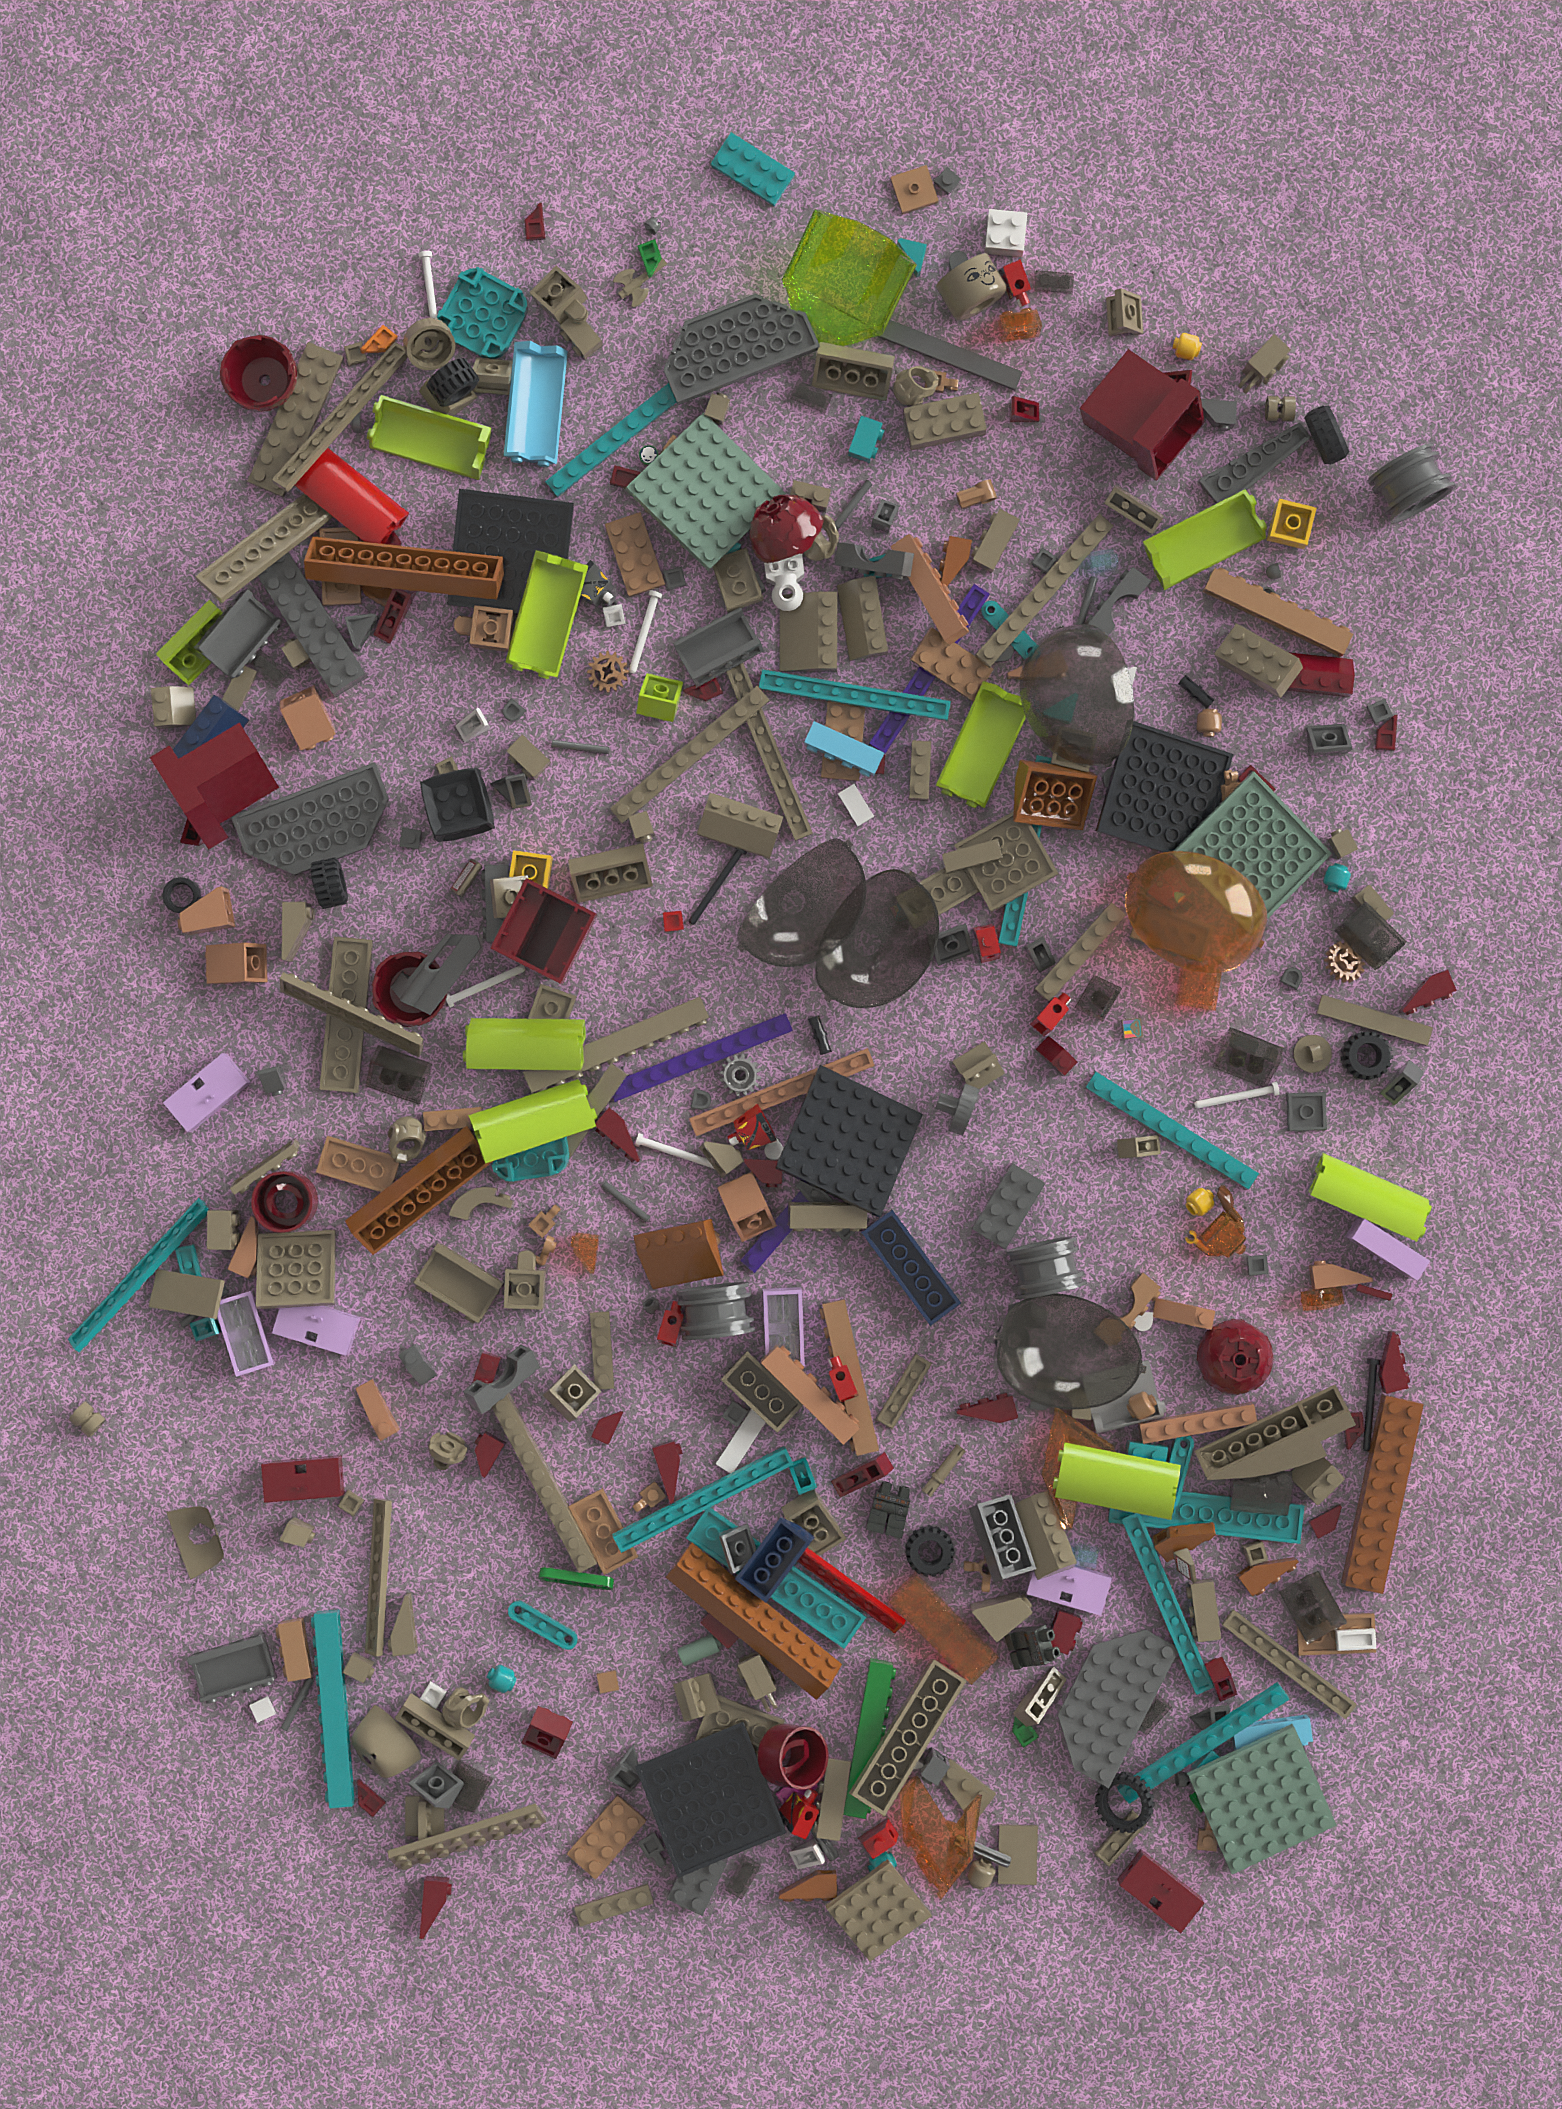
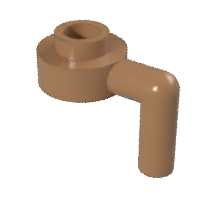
M547 1235L540 1257L536 1256V1264L545 1265L549 1253H554L557 1242H554V1237Z

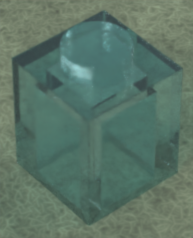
M1113 549L1094 551L1088 555L1091 574L1114 571L1116 565L1119 564L1117 553L1114 554Z
M1074 1542V1547H1071L1077 1561L1076 1565L1096 1568L1099 1548Z

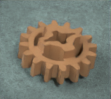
M606 651L604 656L599 652V658L597 659L593 656L594 663L588 664L592 668V670H587V674L592 675L588 679L590 682L595 681L593 683L594 688L600 686V692L606 689L607 693H610L612 688L617 692V686L619 685L623 688L622 681L628 680L624 676L629 674V670L624 669L628 666L627 662L621 663L623 657L616 658V652L610 655L609 651ZM604 660H608L607 663H604V664H602V665L599 664L600 662H602V661H604ZM616 663L620 666L621 673L615 670ZM611 666L612 674H608L605 678L604 670H608ZM595 671L601 674L600 681L596 678ZM611 680H617L612 684H608V682Z
M1339 941L1329 947V950L1325 953L1328 957L1324 959L1328 963L1325 968L1331 970L1329 975L1334 974L1336 981L1341 978L1342 983L1346 981L1351 983L1361 977L1360 974L1365 971L1362 967L1366 965L1365 962L1361 961L1364 955H1359L1360 949L1355 950V944L1349 946L1348 941L1344 943Z

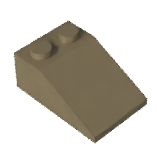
M282 902L283 961H293L312 924V920L315 919V909L307 902Z
M815 1489L803 1493L781 1507L786 1520L801 1526L815 1537L808 1548L819 1556L847 1539Z

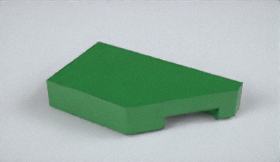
M655 239L637 246L649 278L652 277L662 259Z
M1014 1717L1012 1732L1023 1748L1039 1738L1032 1726L1026 1727L1017 1717Z

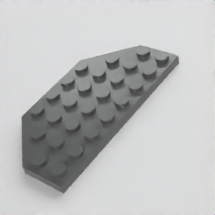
M753 294L685 321L663 370L675 400L680 405L815 352L820 345L805 312L790 309L787 305L774 300L772 302L761 295Z
M374 762L234 815L231 818L245 853L291 874L298 875L311 870L312 862L333 857L340 859L366 849L389 801V797L377 765Z
M1144 1629L1092 1645L1057 1713L1073 1769L1107 1788L1110 1787L1178 1653L1173 1644Z

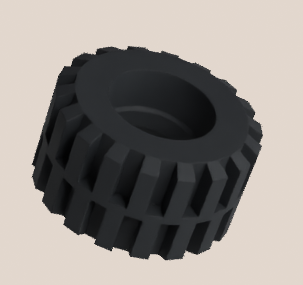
M459 358L447 363L436 371L427 382L426 387L439 406L446 407L467 396L478 384L479 377L465 358Z
M333 857L312 862L311 878L313 888L322 909L347 904V886L342 867L337 858Z
M1368 1031L1350 1036L1349 1040L1344 1042V1048H1341L1342 1056H1340L1341 1061L1343 1060V1068H1346L1348 1070L1347 1073L1353 1075L1356 1079L1371 1080L1381 1077L1382 1074L1388 1071L1387 1068L1392 1064L1390 1060L1393 1059V1055L1390 1052L1393 1050L1392 1047L1388 1046V1040H1384V1036L1381 1034L1378 1035L1376 1032ZM1364 1044L1372 1046L1376 1051V1061L1370 1067H1363L1357 1060V1051Z
M927 1525L928 1527L922 1526L919 1527V1530H914L913 1534L908 1537V1542L905 1546L906 1558L910 1567L919 1575L936 1577L937 1574L941 1575L944 1573V1570H948L950 1568L949 1565L953 1563V1556L955 1555L954 1546L951 1538L944 1530L942 1531L937 1526L932 1527V1525ZM926 1541L937 1542L941 1547V1554L938 1559L932 1562L922 1560L918 1554V1549L922 1543Z

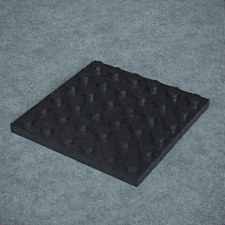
M459 488L453 552L503 557L504 575L497 600L448 595L447 605L474 608V605L513 610L514 613L518 614L535 551L568 559L574 503Z
M1130 719L1127 720L1095 831L1173 856L1171 853L1219 806L1222 797L1221 785H1225L1224 771L1230 769L1234 754Z
M819 1065L775 1169L880 1218L923 1114Z
M744 1721L635 1766L678 1878L787 1833L767 1780L759 1769L757 1755Z

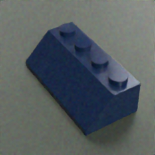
M213 695L174 747L173 751L179 759L238 723L244 729L250 720L221 697Z
M780 1517L735 1580L766 1603L815 1537L801 1526Z

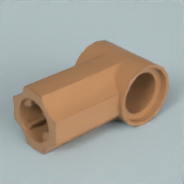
M991 479L981 481L974 487L956 493L961 509L978 503L985 504L997 499Z

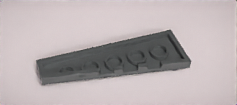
M1299 422L1253 450L1246 452L1239 458L1232 460L1225 466L1204 476L1198 483L1217 504L1244 489L1247 491L1306 443L1311 436Z

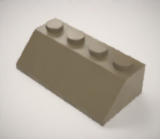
M824 342L819 343L820 347L817 351L812 387L887 401L895 356Z
M876 577L858 578L837 585L849 660L854 661L887 655L888 647Z
M710 792L697 835L770 859L782 825L783 816Z
M643 843L568 860L578 903L653 886Z
M1049 1491L1032 1495L1015 1504L1036 1569L1033 1571L1037 1580L1073 1568L1077 1561Z

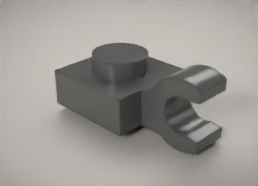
M655 1831L638 1841L647 1859L653 1856L659 1868L666 1865L667 1861L661 1853L665 1848Z

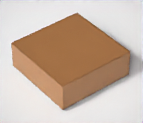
M616 1670L596 1674L600 1694L619 1690Z

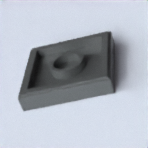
M1326 1092L1286 1093L1288 1132L1327 1130Z

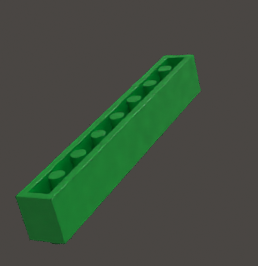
M870 1658L849 1772L843 1814L846 1816L866 1819L867 1813H871L872 1808L849 1794L880 1743V1738L885 1735L886 1725H883L884 1718H888L889 1706H886L887 1699H891L893 1687H890L891 1679H895L896 1668H893V1662Z

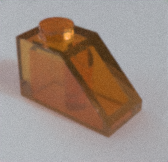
M576 1232L575 1236L571 1238V1247H574L573 1252L589 1273L594 1274L600 1235Z
M1342 1286L1309 1289L1300 1292L1303 1311L1323 1310L1344 1304Z

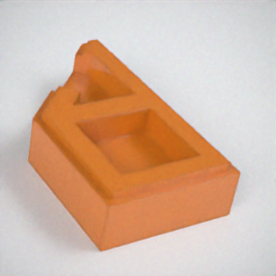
M382 325L360 348V352H386L398 339V336Z

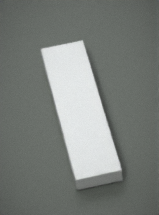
M752 1409L716 1462L718 1466L729 1473L735 1471L766 1423Z

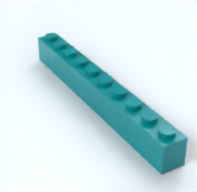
M340 1609L316 1611L314 1617H311L312 1629L315 1628L313 1647L317 1650V1655L314 1656L315 1667H318L316 1686L320 1688L317 1702L318 1706H321L319 1724L323 1726L320 1740L321 1745L324 1744L325 1751L322 1752V1763L326 1764L323 1778L324 1783H327L328 1791H325V1801L329 1803V1808L352 1807L355 1803L346 1681L345 1674L343 1673L344 1656Z

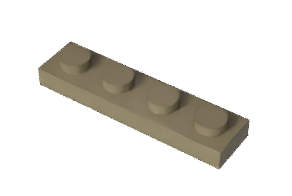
M610 1311L590 1312L594 1383L599 1390L614 1389Z
M647 1883L577 1905L574 1909L581 1927L654 1904V1900Z

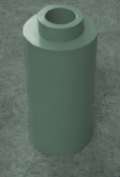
M709 1634L677 1648V1651L685 1667L719 1652V1647L722 1646V1643L712 1634Z

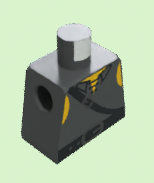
M590 560L586 564L588 565V570L580 599L595 607H598L602 601L610 606L616 599V596L611 593L614 586L595 563Z

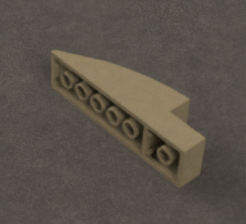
M1333 1385L1195 1450V1453L1207 1480L1256 1477L1292 1469L1326 1457L1327 1454L1321 1441L1356 1424L1336 1385Z

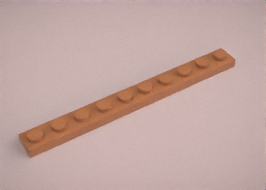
M866 1048L823 1066L848 1077L875 1065L869 1049ZM817 1068L689 1118L695 1135L699 1136L734 1122L735 1119L756 1104H759L760 1108L764 1110L807 1093Z

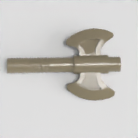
M663 258L659 262L653 275L667 265L666 261ZM626 269L618 273L613 279V283L624 285L622 290L618 292L621 299L631 294V307L640 305L647 298L649 288H640L641 284L649 279L646 271L638 278L633 279L632 276L635 270Z

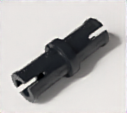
M1187 675L1178 683L1190 694L1192 699H1196L1205 709L1214 702V699L1202 689L1203 687L1201 685L1198 686Z
M820 1015L808 1019L813 1032L812 1037L813 1040H816L820 1055L832 1052L826 1036L828 1034L823 1028Z

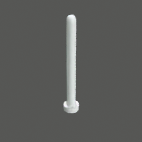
M422 251L418 255L423 263L430 318L438 319L430 265L432 252Z
M650 590L648 594L651 598L629 667V672L632 674L637 671L657 601L662 598L661 593Z
M519 965L452 996L447 994L446 1001L451 1008L455 1002L523 973L526 969L523 965Z
M1272 1082V1086L1199 1100L1194 1103V1106L1199 1109L1271 1093L1276 1096L1279 1095V1087L1277 1082Z
M638 1134L635 1143L637 1147L643 1145L714 1169L707 1158L643 1138V1134Z

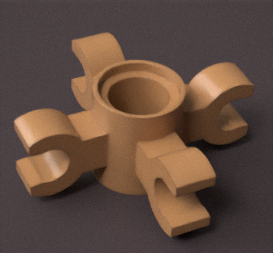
M985 1556L979 1563L964 1561V1571H979L982 1575V1592H990V1571H982V1566L987 1563Z

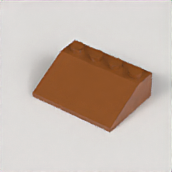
M1020 760L1015 776L1013 821L1083 830L1098 776L1090 770L1089 772H1084L1056 764Z
M712 1219L633 1235L637 1255L653 1290L724 1275Z

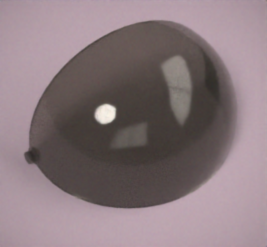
M1090 624L1058 627L1057 630L1042 638L1031 649L1023 663L1019 688L1024 713L1038 738L1056 755L1079 765L1095 766L1102 764L1105 768L1112 766V761L1124 750L1133 726L1134 695L1127 665L1116 644L1100 628Z
M838 838L825 841L805 853L782 872L760 895L744 917L737 934L739 941L737 948L741 952L747 950L758 960L770 965L797 967L816 962L841 946L858 924L866 900L865 874L860 861L851 850L853 844L849 840L845 842Z
M898 869L882 871L862 883L839 908L823 936L815 966L817 984L824 992V999L831 1002V1000H835L853 1008L882 1006L905 994L925 973L938 943L939 916L932 896L916 880L917 874L913 871L909 873Z
M1050 1294L1024 1299L1011 1308L1002 1323L1000 1332H996L994 1337L995 1340H998L997 1364L1005 1381L1022 1396L1049 1407L1089 1409L1108 1404L1126 1394L1134 1386L1139 1375L1146 1372V1366L1142 1363L1141 1348L1130 1328L1111 1311L1077 1296Z

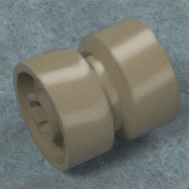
M1279 396L1266 397V421H1277L1279 418L1284 422L1294 421L1296 412L1295 396H1283L1282 399ZM1278 405H1280V412H1277Z
M85 1401L74 1411L68 1420L76 1427L81 1426V1432L90 1438L103 1425L106 1419L99 1412L94 1413V1408Z

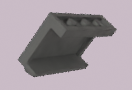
M242 589L194 646L197 651L228 678H237L242 674L244 665L247 662L250 663L256 657L255 652L267 644V638L271 633L277 632L280 628L279 623L282 621L256 600L248 589Z
M741 608L729 612L721 618L712 620L710 624L697 628L693 633L686 637H680L673 643L696 688L764 652L759 638L756 637Z
M265 1633L190 1654L187 1657L188 1665H192L201 1697L199 1701H206V1704L217 1701V1697H232L241 1690H243V1693L255 1689L254 1686H269L277 1678Z

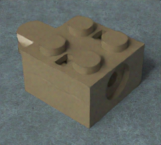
M557 265L529 292L535 302L560 325L568 318L576 324H582L588 318V311L583 305L588 299L586 294Z
M1273 334L1244 367L1242 372L1246 377L1239 383L1238 387L1241 389L1251 380V383L1243 391L1247 394L1255 384L1258 387L1262 383L1266 385L1277 372L1275 369L1279 371L1286 364V361L1290 358L1288 353L1291 349Z
M524 1250L518 1254L517 1268L505 1269L504 1308L544 1309L546 1270L535 1269L536 1256L530 1250Z
M756 1651L739 1658L737 1672L741 1680L745 1679L746 1681L745 1688L750 1697L753 1696L755 1701L761 1699L767 1713L771 1711V1708L765 1697L766 1695L773 1708H778L772 1692L776 1691L777 1683L765 1658Z

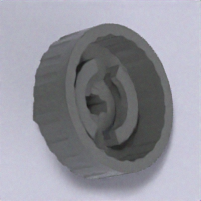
M964 1084L959 1098L944 1093L940 1094L935 1109L952 1115L948 1131L963 1136L973 1112L979 1088Z

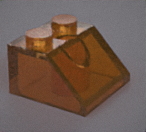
M1024 308L1020 310L1021 312L1005 311L1002 315H999L998 325L1001 343L1039 337L1042 322L1037 309Z

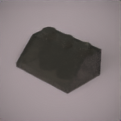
M1366 901L1346 916L1334 930L1375 971L1407 943Z
M1229 1027L1212 1068L1258 1086L1267 1087L1281 1063L1283 1047Z
M378 1045L370 1060L366 1087L420 1105L431 1074L432 1063Z
M1280 1471L1250 1478L1230 1479V1510L1288 1516L1292 1494V1472Z
M1319 1571L1306 1575L1279 1591L1307 1644L1347 1624Z

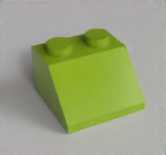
M646 673L638 697L636 714L674 722L684 682Z

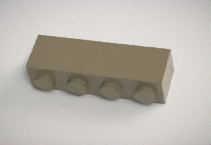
M788 1202V1226L793 1231L798 1232L804 1231V1229H812V1231L817 1232L823 1231V1229H831V1231L838 1232L842 1231L843 1228H850V1231H862V1228H867V1212L847 1202Z
M410 1693L394 1718L459 1761L475 1737L473 1733L465 1728L449 1725L441 1712Z
M828 1757L824 1781H820L819 1793H822L821 1801H817L816 1805L819 1809L818 1821L815 1820L813 1826L816 1838L840 1841L851 1765L849 1760Z

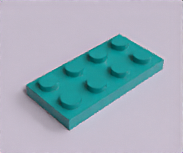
M732 132L710 164L711 167L774 207L795 176V172Z

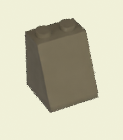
M1018 1591L970 1605L972 1613L996 1642L1001 1640L1033 1613L1030 1600L1025 1594L1020 1595Z

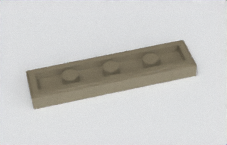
M916 1353L914 1354L878 1414L877 1421L893 1430L930 1368L931 1362Z

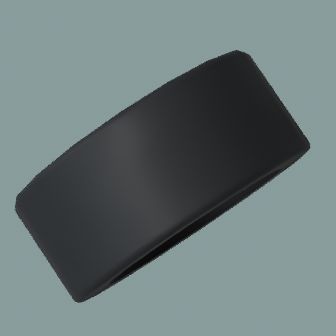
M173 878L167 882L163 889V902L169 910L179 914L201 899V891L198 885L188 878ZM177 885H187L193 892L191 903L185 907H178L171 900V891Z

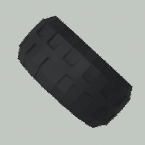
M1322 405L1309 411L1304 419L1323 463L1331 465L1346 458L1349 450L1330 406Z

